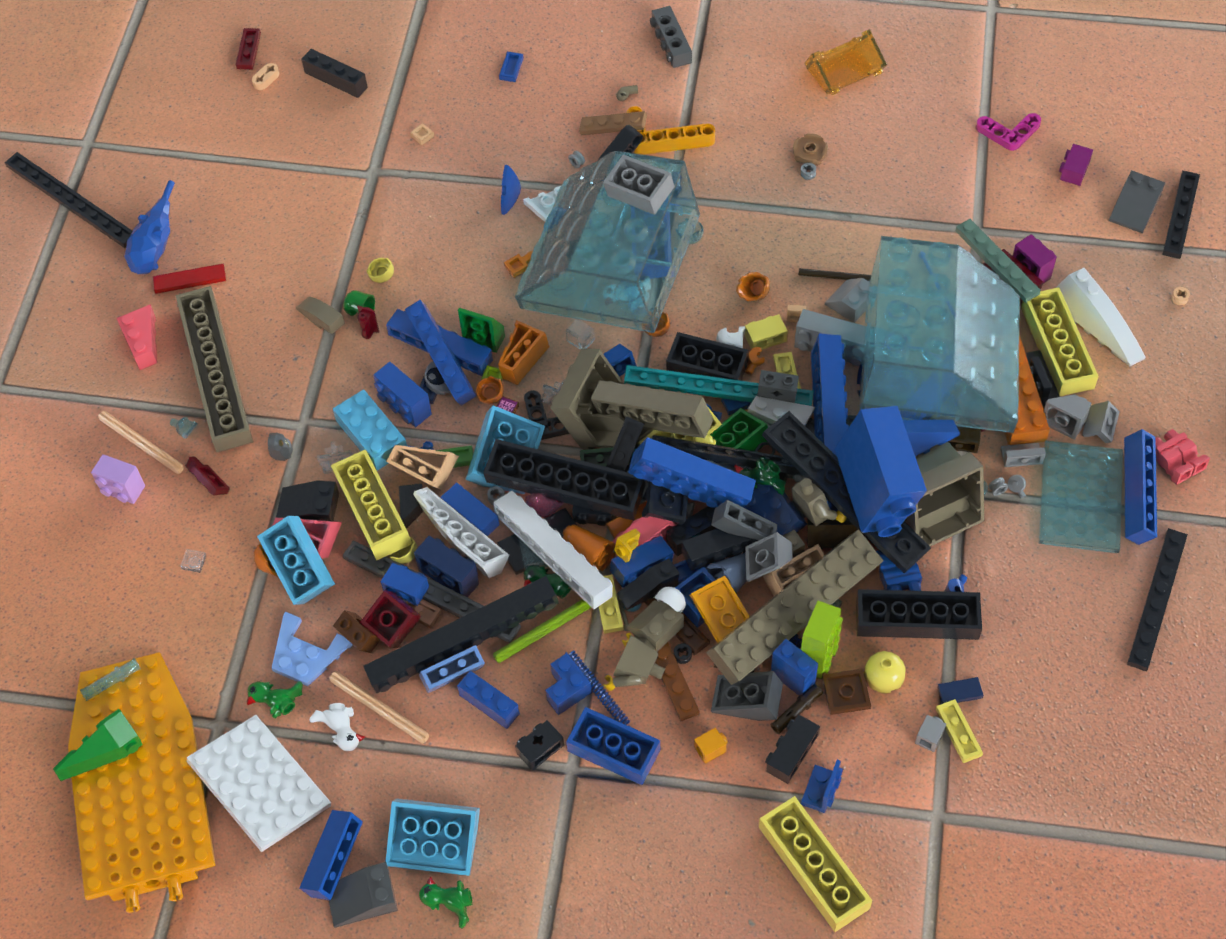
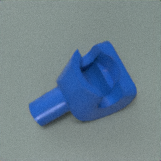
M961 574L958 579H951L944 592H965L963 585L968 578Z

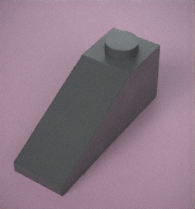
M729 500L715 508L711 524L726 533L761 540L776 533L777 524Z

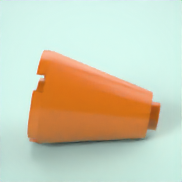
M575 524L569 525L564 529L563 539L566 542H570L579 554H583L592 566H596L600 571H604L609 566L611 559L615 557L613 550L616 544Z

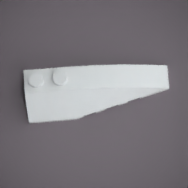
M1085 268L1069 274L1056 287L1060 288L1075 324L1078 323L1084 328L1083 331L1088 335L1092 334L1098 339L1097 342L1101 345L1109 347L1111 353L1129 367L1145 359V355L1127 323L1106 293Z
M428 487L414 491L413 495L425 514L443 537L465 559L470 558L473 560L476 568L488 578L502 573L509 557L508 553Z

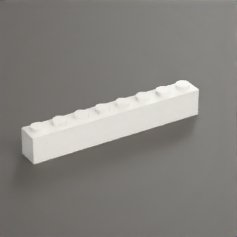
M510 491L493 502L494 513L498 515V518L588 605L595 609L612 598V582L607 577L602 576L597 567L592 566L583 554H579L570 542H566L557 530H553L548 522L536 513L533 507H529L524 502L521 496H517L513 491Z

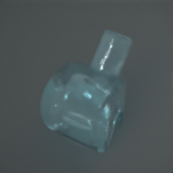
M183 417L180 420L173 418L170 421V425L176 427L177 433L185 439L188 438L198 425L195 421L188 420V417Z

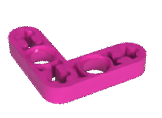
M1030 113L1011 131L993 119L982 116L977 120L976 129L979 133L1004 148L1014 151L1039 129L1041 117L1036 113ZM1025 130L1027 133L1021 134L1018 131ZM1000 131L1003 135L998 136L994 132Z

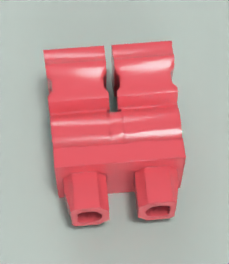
M1174 429L1169 430L1164 436L1166 442H1163L1159 437L1156 438V462L1165 469L1166 474L1170 475L1171 481L1176 485L1207 468L1210 457L1207 455L1197 457L1198 453L1195 443L1188 439L1184 432L1178 434Z

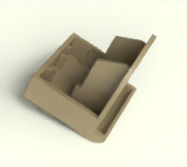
M600 349L580 350L574 364L568 369L567 377L561 389L552 400V411L583 450L594 449L595 447H614L625 421L620 415L599 414L591 400L600 380L624 384ZM643 428L638 441L647 436L652 429Z

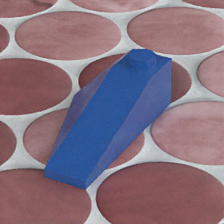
M903 420L915 456L921 453L926 454L935 445H942L960 435L954 420Z

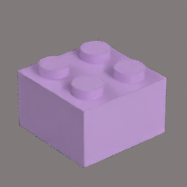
M102 454L91 472L95 483L103 495L116 497L123 503L129 502L134 504L145 487L136 466Z

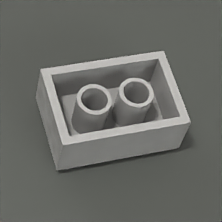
M622 155L603 182L609 197L654 215L675 187L670 172L626 155Z

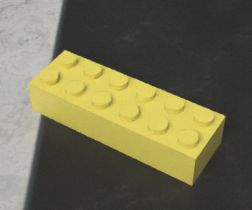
M1060 288L1040 291V295L1026 303L1022 301L1021 310L1036 345L1043 355L1059 395L1064 396L1095 389L1099 376Z
M366 449L331 465L376 561L412 544L409 534Z
M795 796L759 819V829L834 932L871 908L872 899Z

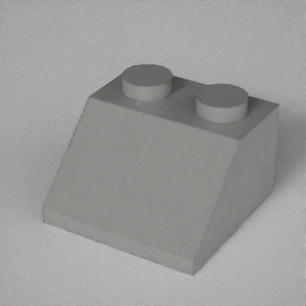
M864 278L848 279L825 302V305L855 323L876 300L878 287Z
M1075 394L1048 399L1044 413L1049 427L1075 440L1085 425L1092 403Z
M776 532L746 546V580L750 582L783 567L793 559L792 542Z

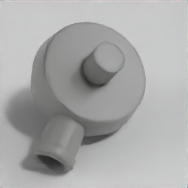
M1012 475L1008 480V488L1012 492L1018 493L1021 499L1026 496L1023 491L1026 487V480L1021 475Z

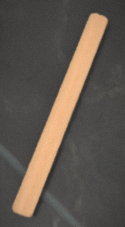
M102 411L98 415L100 421L176 474H180L184 470L183 464L107 411Z
M337 671L330 675L331 683L420 743L424 744L428 740L429 734Z

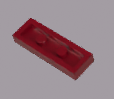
M259 28L243 29L236 60L237 69L253 70L261 36Z

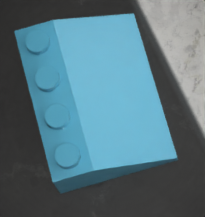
M493 405L486 412L465 480L489 488L498 486L487 483L483 474L495 439L538 449L545 426ZM499 486L504 491L525 494V492Z
M395 799L391 804L385 861L387 866L470 876L480 808Z

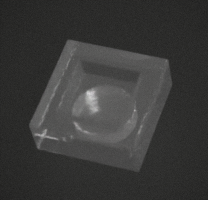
M186 549L180 564L181 569L200 573L206 559V553Z

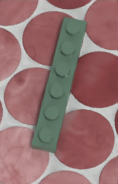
M971 219L956 226L955 231L1025 303L1040 295L1041 290Z

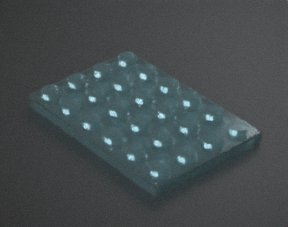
M1045 440L1044 449L1046 455L1042 469L1039 544L1119 553L1123 449Z

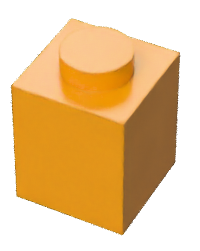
M715 727L695 738L694 748L706 764L726 753L728 741L722 732L719 733Z

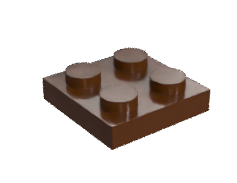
M863 669L822 674L830 715L871 709Z

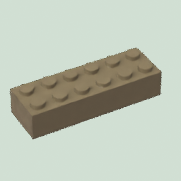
M600 380L591 397L599 414L620 415L624 419L628 416L645 423L643 428L705 438L713 422V417L704 398L697 394L689 395L682 392H670L664 389H651L646 386L639 387L627 383L620 384L613 381Z

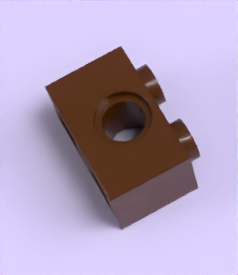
M344 610L333 627L359 651L371 653L380 639L360 623L362 618L359 615Z

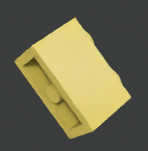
M779 314L745 325V338L751 349L761 347V350L787 342L788 331Z

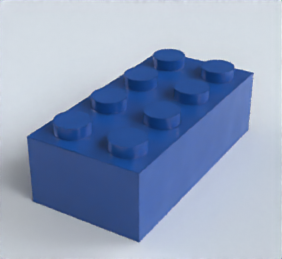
M587 707L584 708L566 741L568 752L640 785H643L661 750L659 739Z

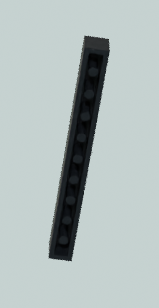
M544 576L363 667L376 693L388 691L391 686L406 682L410 677L420 674L421 671L472 646H478L490 637H497L502 631L508 628H515L519 623L527 619H533L545 610L553 609L559 604V601L548 578Z

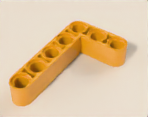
M632 106L628 108L627 113L642 112V109L638 106ZM706 123L646 131L645 128L644 130H637L642 134L643 139L633 153L644 155L709 147L715 143V127L712 124Z

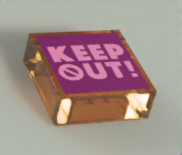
M502 396L496 407L515 414L519 407V402Z

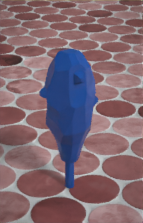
M171 180L168 181L162 197L145 215L138 216L139 223L127 240L124 257L131 272L148 274L151 270L158 269L157 261L165 251L170 234V202L168 199L175 184Z

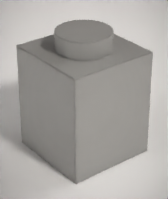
M927 715L917 734L915 744L935 752L945 731L946 723L936 716L931 717Z

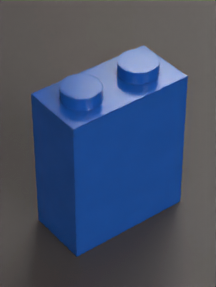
M785 639L773 651L771 671H774L782 683L797 695H803L816 683L818 663L788 639Z

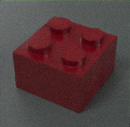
M384 590L360 623L388 647L398 648L422 616L393 591Z

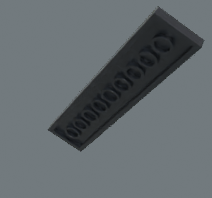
M788 411L767 428L762 436L805 478H809L825 494V497L861 531L837 456ZM905 522L901 524L902 530L889 537H880L877 531L863 533L904 574L931 549Z

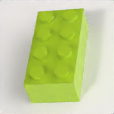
M819 600L803 633L801 650L818 663L816 678L822 679V674H828L830 670L832 656L835 657L837 654L843 618L840 617V608Z

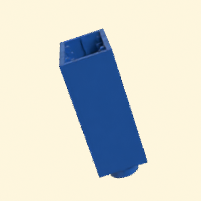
M898 406L861 409L834 450L861 532L877 531L880 537H889L902 530L901 524L908 516L916 512V505L927 492Z

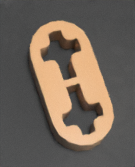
M274 63L266 64L252 77L255 89L263 90L278 78L279 70L277 65Z

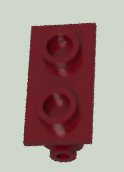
M357 306L359 312L357 318L362 328V337L370 339L374 332H380L375 310L369 307Z

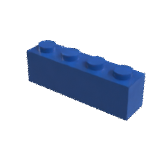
M331 811L299 887L300 890L311 898L331 900L363 823L352 812Z

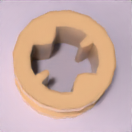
M1177 287L1174 289L1171 299L1176 305H1185L1190 297V292L1184 287Z

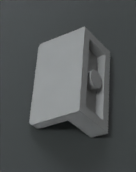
M1110 401L1091 405L1082 435L1085 438L1097 435L1104 443L1112 442L1120 411Z
M1039 443L1001 446L1004 467L1043 464L1046 455L1044 447L1040 448Z

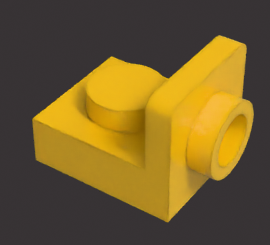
M636 528L621 535L616 541L614 551L625 563L630 561L632 551L638 546L641 533Z

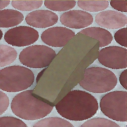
M308 297L296 307V310L320 329L323 327L331 335L345 324L341 313L316 298Z

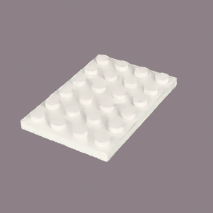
M254 715L187 757V763L261 852L331 807L329 799L257 715Z

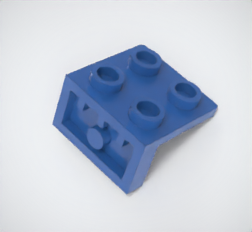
M837 759L833 771L818 765L814 766L801 800V805L822 813L826 812L827 806L832 807L836 789L839 788L842 779L843 769L840 768L841 760Z

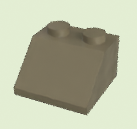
M654 600L627 626V629L637 637L646 638L654 646L656 652H658L684 627V615L676 612L667 603Z

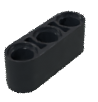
M626 125L600 156L598 164L610 173L622 155L630 157L643 139L642 134L631 125Z

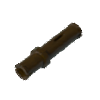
M813 684L807 692L799 695L797 701L770 724L771 728L777 734H780L787 727L791 719L795 720L798 714L800 715L805 709L809 710L811 708V704L823 694L821 688Z

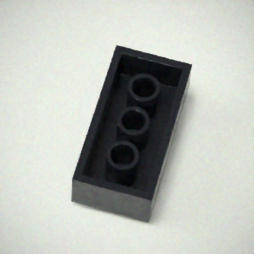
M677 332L666 360V371L742 381L748 364L749 350Z

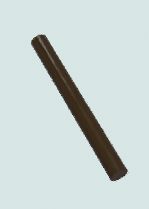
M799 268L798 273L800 276L842 280L864 278L871 282V275L803 268Z

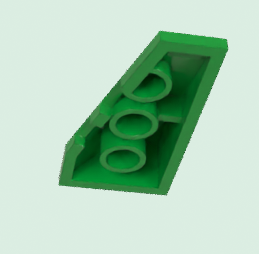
M117 709L96 725L97 730L90 737L86 735L81 740L83 742L77 750L70 751L53 768L60 781L125 758L129 754L136 752L143 745L120 709Z

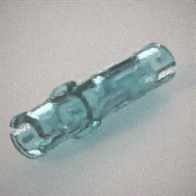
M133 658L119 668L116 666L114 671L92 684L80 689V692L85 700L88 701L117 682L125 681L126 677L141 668L136 659Z

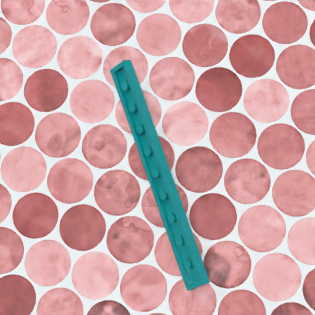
M630 365L626 366L624 384L753 402L759 387V383ZM797 388L795 403L812 406L814 391Z

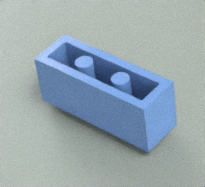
M475 645L421 671L419 677L427 693H430L467 675L469 671L474 672L482 668L485 662Z

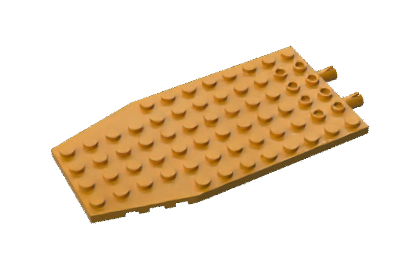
M160 652L80 672L68 743V753L72 750H77L83 743L81 740L86 735L90 737L97 730L96 725L117 709H120L143 744L136 752L129 754L125 758L71 777L84 896L86 900L109 895L113 901L125 898L126 912L129 913L134 912L133 907H135L136 912L140 910L139 894L168 887L170 901H177L176 896L181 900L183 898L181 883L198 879L197 871L216 866L203 783L187 763V757L197 751L193 719Z

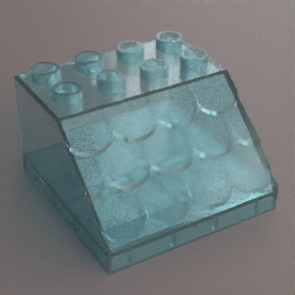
M614 151L603 156L599 161L581 168L580 172L564 180L557 193L554 206L546 219L540 239L534 247L528 267L519 282L515 298L520 309L654 333L700 216L685 161ZM622 155L671 173L675 187L655 215L607 195L603 182Z
M881 236L867 289L860 410L898 406L903 420H954L956 426L1013 433L1018 422L1020 295L1010 285L999 279L998 274L978 262L971 253L959 245Z

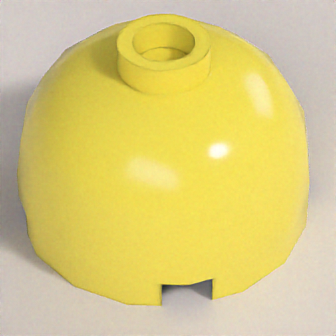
M881 651L869 658L865 665L864 676L871 689L880 693H891V691L902 686L906 669L904 662L898 655L888 651Z

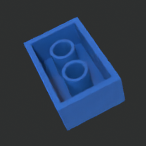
M388 362L373 374L374 385L378 392L377 397L382 402L389 404L394 413L398 412L407 424L410 423L416 428L432 415L428 393L393 363Z

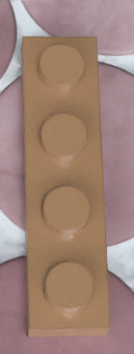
M645 111L582 117L579 132L581 135L620 132L626 125H631L636 130H644L647 114Z

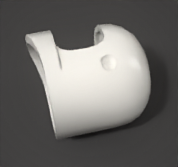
M745 326L739 327V331L735 333L727 332V328L721 329L717 333L716 342L743 348Z

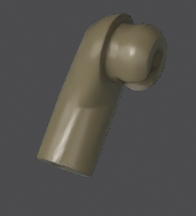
M638 86L621 87L616 94L617 99L625 101L630 94H637Z

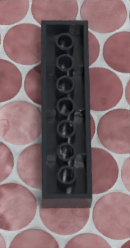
M495 439L483 473L487 483L633 521L635 520L646 486L645 479H638L628 472Z

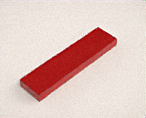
M224 263L153 276L155 294L226 281Z

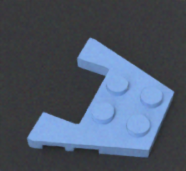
M285 612L274 654L272 670L275 673L296 682L301 681L303 685L309 686L327 670L326 667L335 659L338 660L340 655L347 648L350 649L353 644L337 633L329 648L324 650L293 637L302 620L300 617Z

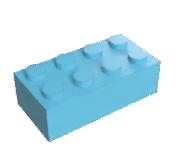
M364 389L333 408L336 422L360 451L366 449L377 471L389 464L386 461L395 445L407 446L406 439Z
M287 516L257 536L293 605L305 604L335 585L299 516Z

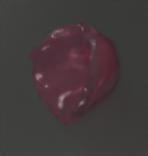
M532 493L525 497V503L529 507H533L540 517L552 515L564 504V502L546 498L542 493Z

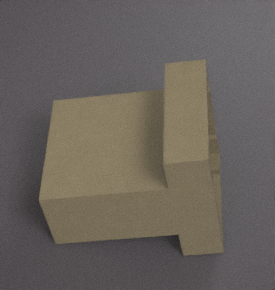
M946 442L942 445H935L926 454L921 453L915 456L927 492L917 503L916 512L908 516L904 522L929 546L935 545L984 521L983 465L971 452L961 456L949 442Z

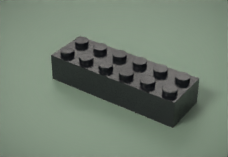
M858 589L856 598L857 636L979 640L982 632L980 592Z

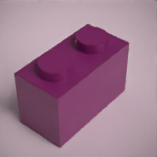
M1073 144L1071 150L1067 149L1064 157L1066 162H1062L1059 172L1062 173L1060 180L1081 186L1092 157L1093 149Z

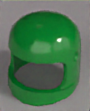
M353 290L344 299V310L350 316L356 315L358 312L357 306L369 307L375 310V297Z

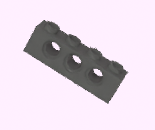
M671 6L652 10L650 24L652 28H655L656 38L660 39L661 48L666 52L667 61L671 62L673 68L691 64L692 50Z

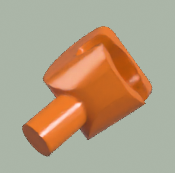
M755 347L750 350L748 354V367L745 371L747 374L752 375L757 366L764 364V357H757L762 352L761 347Z

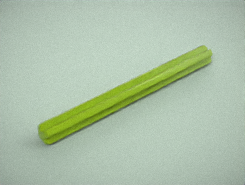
M583 599L494 652V659L498 663L503 662L592 607Z

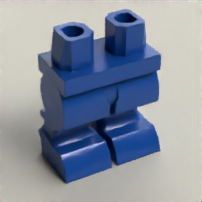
M880 550L876 551L883 560L879 564V576L884 590L908 589V591H921L922 576L917 563L904 574Z

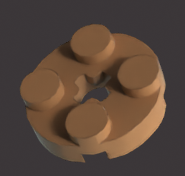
M804 134V137L800 139L798 137L794 141L793 154L797 162L813 163L815 166H818L827 156V142L825 143L823 138L817 134Z

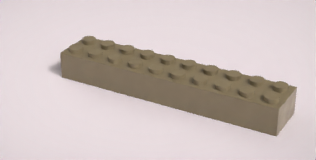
M208 286L176 295L211 439L216 452L253 443L212 287Z
M860 530L855 531L706 652L731 685L739 682L772 655L773 651L785 639L790 640L808 624L818 600L832 605L883 562L882 558Z

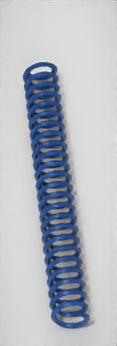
M571 651L568 655L581 668L580 670L588 677V680H590L592 684L591 690H593L595 696H598L597 698L600 699L602 705H605L607 711H610L609 713L612 714L614 720L618 722L621 720V723L627 725L630 720H627L628 717H625L623 710L620 711L618 704L615 705L616 701H613L611 695H608L609 692L603 689L604 686H601L599 680H596L597 677H594L592 671H589V668L582 662L578 654H575V651Z

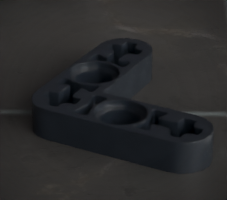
M531 390L525 394L524 401L529 420L545 426L541 440L570 434L565 426L562 429L554 428L557 423H561L558 417L547 419L539 392ZM530 398H534L536 406L532 405ZM534 412H540L542 416L539 418L532 417V414Z

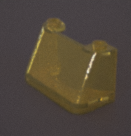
M870 29L862 32L861 37H854L851 41L831 50L815 52L805 61L804 64L807 70L826 94L835 95L846 86L871 75L876 77L884 72L883 69L887 66V63Z

